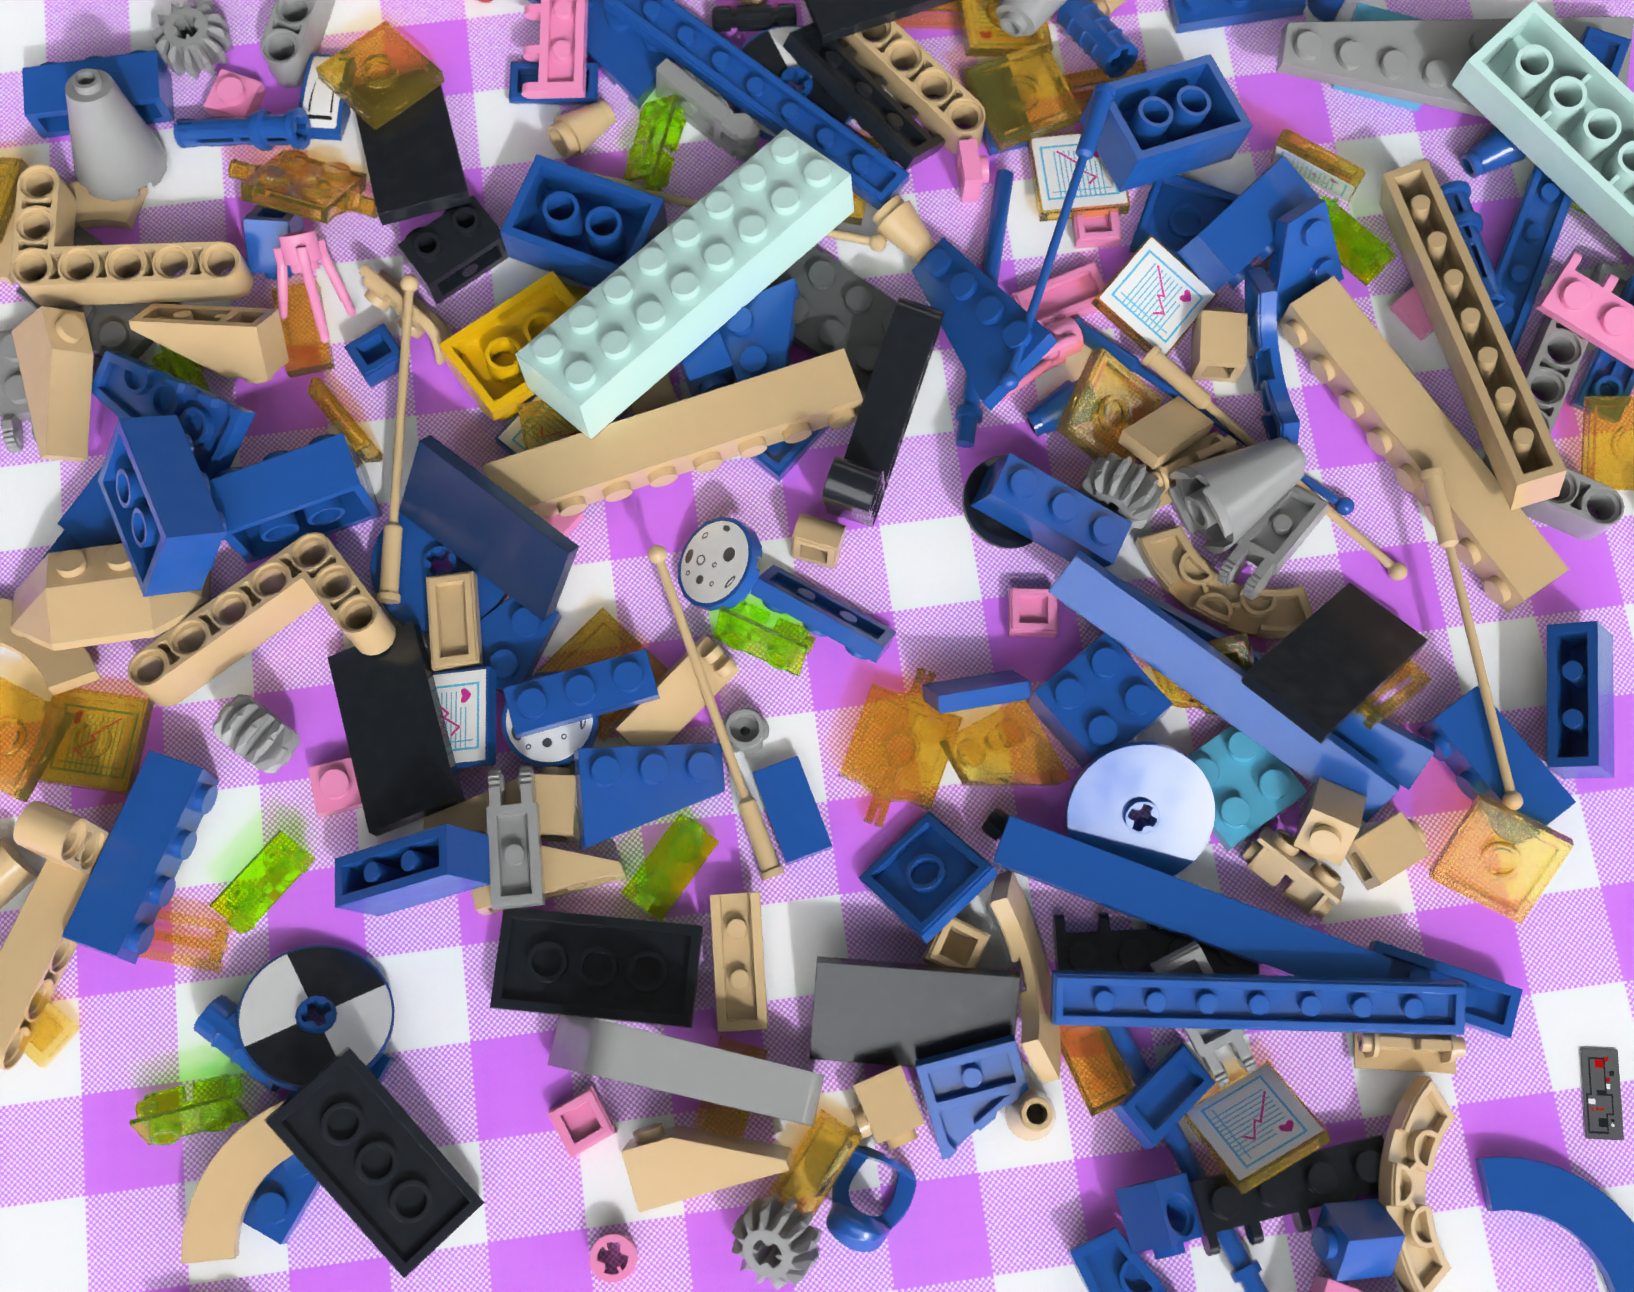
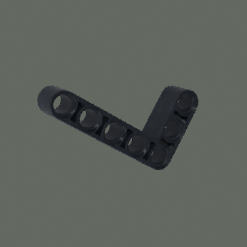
M899 297L844 459L835 456L830 467L822 494L827 513L873 527L908 427L945 311Z

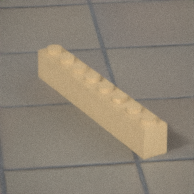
M1428 159L1382 173L1380 207L1510 510L1558 497L1567 470Z
M1335 276L1288 306L1279 322L1285 339L1292 347L1299 348L1310 362L1311 371L1317 380L1327 384L1336 395L1342 412L1348 418L1355 420L1366 433L1368 444L1372 450L1378 455L1384 456L1395 470V476L1403 489L1414 494L1424 507L1426 518L1433 526L1434 523L1424 483L1420 481L1419 473L1429 468L1443 467L1445 473L1443 480L1459 540L1455 546L1457 557L1464 565L1473 569L1483 582L1485 593L1494 603L1501 605L1509 613L1570 570L1521 508L1510 510L1497 478Z
M843 348L610 423L591 440L583 433H579L483 464L482 467L487 478L542 519L557 514L564 517L573 516L583 512L588 504L604 499L607 502L619 501L630 496L633 492L632 490L647 485L662 487L674 482L678 475L693 470L699 473L708 472L718 468L724 460L739 455L742 458L754 457L766 451L767 446L782 441L789 444L797 443L810 437L813 431L828 426L831 429L846 427L857 419L863 403V397Z

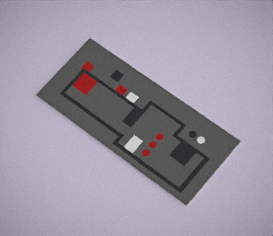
M1580 1048L1586 1139L1624 1140L1618 1050Z

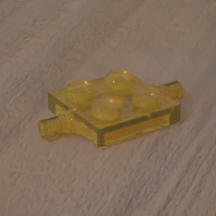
M282 150L264 165L259 164L257 166L235 158L229 164V177L243 180L241 182V200L328 224L337 215L346 212L350 213L351 211L370 216L374 219L378 217L375 199L361 195L366 190V173L352 170L347 164L312 159L306 153L299 150Z
M917 668L909 693H896L875 684L870 686L838 774L841 778L860 784L870 794H873L863 821L871 824L879 807L873 825L875 827L883 828L891 801L908 802L927 810L932 808L963 717L950 712L940 714L924 701L921 687L927 670L924 668ZM929 671L924 684L934 682L936 674Z

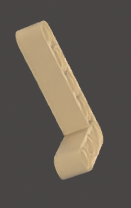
M895 21L837 39L844 48L851 45L857 51L854 59L874 79L882 76L888 82L885 89L905 109L912 106L918 112L916 119L934 137L940 134L946 140L944 146L949 151L957 154L959 140L977 138L978 148L980 147L986 117L982 104ZM874 37V38H878V39H880V40H878V41H870V40H867V39ZM906 66V67H909L910 69H909V70H900V69H897L896 67ZM937 95L941 98L933 100L927 98L926 96ZM958 124H967V125L971 126L972 128H970V129H961V128L957 127L956 125H958Z
M35 164L26 168L19 176L10 270L15 281L39 305L74 306L229 301L243 298L253 287V273L236 246L229 242L73 246L76 198L55 169L46 164ZM233 267L227 274L220 275L225 269ZM186 269L181 275L175 276L178 271ZM139 270V272L136 275L128 278L130 274ZM92 272L90 276L82 279L86 274ZM45 274L42 278L37 280L39 276Z
M307 533L140 650L131 659L127 674L129 680L158 706L170 707L182 702L319 602H321L342 632L363 654L371 656L386 651L393 644L396 637V629L393 622L329 538L322 533Z
M36 800L29 803L23 809L15 824L13 833L16 844L47 860L0 950V1069L5 1071L13 1068L23 1056L78 945L61 936L110 833L85 818Z

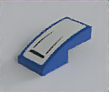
M311 53L303 79L298 108L304 109L309 117L312 129L311 139L342 141L351 115L348 97L357 74L355 56Z

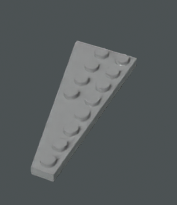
M1627 16L1554 18L1578 42H1580L1587 26L1632 39L1634 18ZM1514 18L1288 22L1281 31L1276 72L1486 118L1452 84L1466 62ZM1632 40L1618 75V79L1626 86L1628 85Z

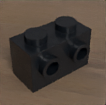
M474 195L471 196V203L446 209L442 216L425 227L415 228L406 236L404 241L397 244L406 265L414 276L417 277L436 305L509 258L499 227Z

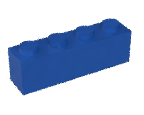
M149 750L61 937L81 946L136 964L139 955L146 952L153 940V925L161 907L166 906L174 894L176 887L175 877L183 860L188 859L197 842L196 831L204 814H208L216 802L219 780L204 768Z

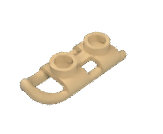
M363 265L359 273L364 277L363 285L368 288L364 294L365 298L384 311H388L390 306H392L396 313L401 316L397 321V325L402 329L404 290L401 288L400 283L383 269L377 273L369 265ZM413 295L411 336L420 339L424 332H427L434 348L435 362L437 365H441L445 362V359L440 353L438 344L451 337L452 332L445 321Z

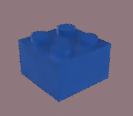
M1104 633L1033 693L1027 706L1081 767L1084 768L1104 751L1121 744L1134 742L1160 720L1173 703L1113 638Z

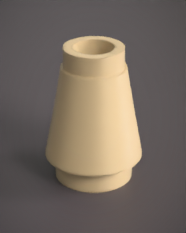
M599 100L596 103L555 116L553 124L548 126L547 132L552 145L562 157L569 158L572 155L579 157L610 126L615 124L616 118L609 104L604 100Z
M896 195L884 204L872 218V221L878 226L876 232L882 234L890 243L912 258L917 264L936 245L910 200L904 202L899 195Z
M1028 1089L1014 1103L1006 1105L1005 1119L1009 1129L1015 1136L1023 1140L1035 1141L1044 1138L1052 1130L1056 1119V1112L1051 1099L1045 1093L1036 1089ZM1037 1104L1043 1109L1040 1114L1044 1117L1039 1124H1033L1027 1118V1109L1030 1105Z

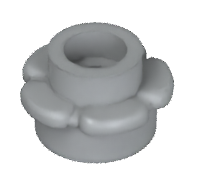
M741 708L734 713L728 714L723 721L734 753L742 751L746 755L754 754L762 749L763 741L769 736L768 722L759 716L758 711L752 708ZM744 727L750 730L747 736L741 734V729Z

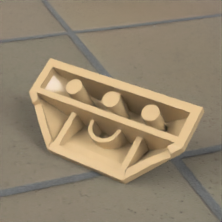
M123 543L48 553L15 590L10 628L13 634L19 637L24 636L32 642L53 651L156 637L173 628L211 601L212 572L210 569L201 590L143 597Z

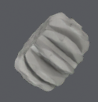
M188 0L185 7L180 9L171 3L172 13L170 15H158V24L160 26L152 30L153 40L156 43L155 47L166 65L178 76L187 72L189 76L197 80L200 72L204 70L214 76V65L216 63L227 64L225 52L233 49L232 39L228 31L229 27L225 19L219 13H215L214 9L207 2L198 7L192 0Z
M1110 453L1107 457L1098 456L1096 461L1090 464L1080 483L1081 487L1078 492L1132 522L1128 531L1130 532L1133 528L1142 529L1146 522L1151 520L1160 504L1163 490L1157 485L1159 478L1154 474L1148 473L1145 464L1138 465L1134 463L1131 456L1122 459L1117 454Z
M238 694L230 703L227 702L213 723L215 736L221 739L222 743L265 773L275 774L282 765H286L300 744L297 732L290 725L254 698L244 694Z
M776 1192L768 1196L765 1201L757 1198L755 1201L750 1202L744 1210V1214H741L734 1224L732 1233L736 1239L733 1241L731 1252L744 1257L741 1261L740 1271L753 1270L757 1276V1285L766 1281L767 1278L770 1279L776 1290L785 1286L787 1282L796 1285L805 1278L809 1268H813L819 1259L821 1249L817 1244L821 1240L822 1230L809 1225L812 1221L813 1211L801 1213L796 1209V1197L788 1200L786 1204L782 1202Z

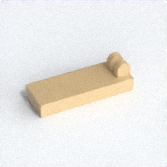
M702 635L695 642V646L713 696H715L740 670L736 667L737 664L723 653L724 650L717 643H714L708 636ZM688 652L656 682L660 699L632 706L612 726L630 747L667 745L706 705Z
M760 891L711 894L710 909L717 1031L732 1032L768 1029Z

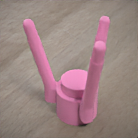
M315 229L278 236L280 247L273 248L277 263V301L280 318L286 319L288 316V265H290L293 274L302 273L320 340L323 343H327L330 337L313 270L320 268L318 260L322 263L347 314L354 316L356 309L328 254L325 239H318Z
M1052 314L1036 319L1058 342L1042 358L1045 361L1031 369L1019 381L1018 386L1010 391L1002 400L1011 396L1051 368L1066 363V357L1081 352L1084 345L1083 335L1074 319L1068 317L1056 321Z

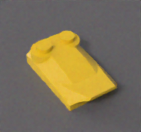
M551 271L438 344L441 355L456 379L489 418L496 421L515 417L522 410L525 400L534 395L527 388L515 354L587 295L588 291L584 287L572 286L562 282Z

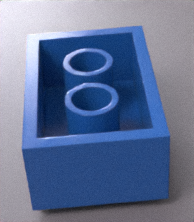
M1209 54L1105 83L1113 86L1117 94L1115 100L1111 102L1096 151L1119 192H1123L1232 159L1253 125L1212 55ZM1093 94L1079 119L1083 127L1093 100Z
M536 154L500 230V234L509 258L548 272L553 271L559 276L595 288L666 229L668 223L664 199Z
M177 415L118 418L98 482L143 597L201 590L209 570L214 567L215 556L220 544L226 538L227 524L223 513L216 510L211 498L209 479L204 472L200 471L195 460L192 438L189 434L184 433Z
M344 433L318 436L312 439L307 446L293 451L281 450L270 453L263 458L262 462L245 468H227L219 472L216 478L209 480L210 495L216 510L221 511L226 520L227 535L225 540L248 564L277 554L307 533L317 532L327 536L383 516L367 469Z

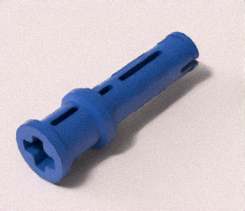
M291 108L287 113H271L266 109H259L246 117L177 119V124L173 126L174 139L181 148L253 145L261 151H270L275 146L291 145L296 150L307 149L310 145L312 135L309 117L302 108Z
M1461 180L1443 184L1440 188L1493 307L1497 310L1505 304L1506 298L1501 291L1491 260L1480 235L1483 229V219L1479 213L1474 212L1469 198L1472 194L1470 185L1466 181Z

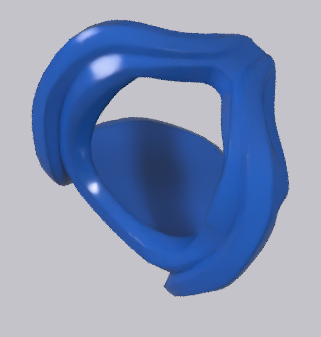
M855 1146L849 1149L841 1159L834 1174L832 1203L826 1217L828 1231L838 1242L854 1251L872 1252L877 1250L883 1244L891 1229L905 1216L912 1203L917 1184L914 1172L899 1160L887 1158L884 1153L873 1148ZM867 1159L880 1162L898 1173L892 1202L888 1209L880 1216H869L861 1213L853 1206L849 1197L850 1184Z

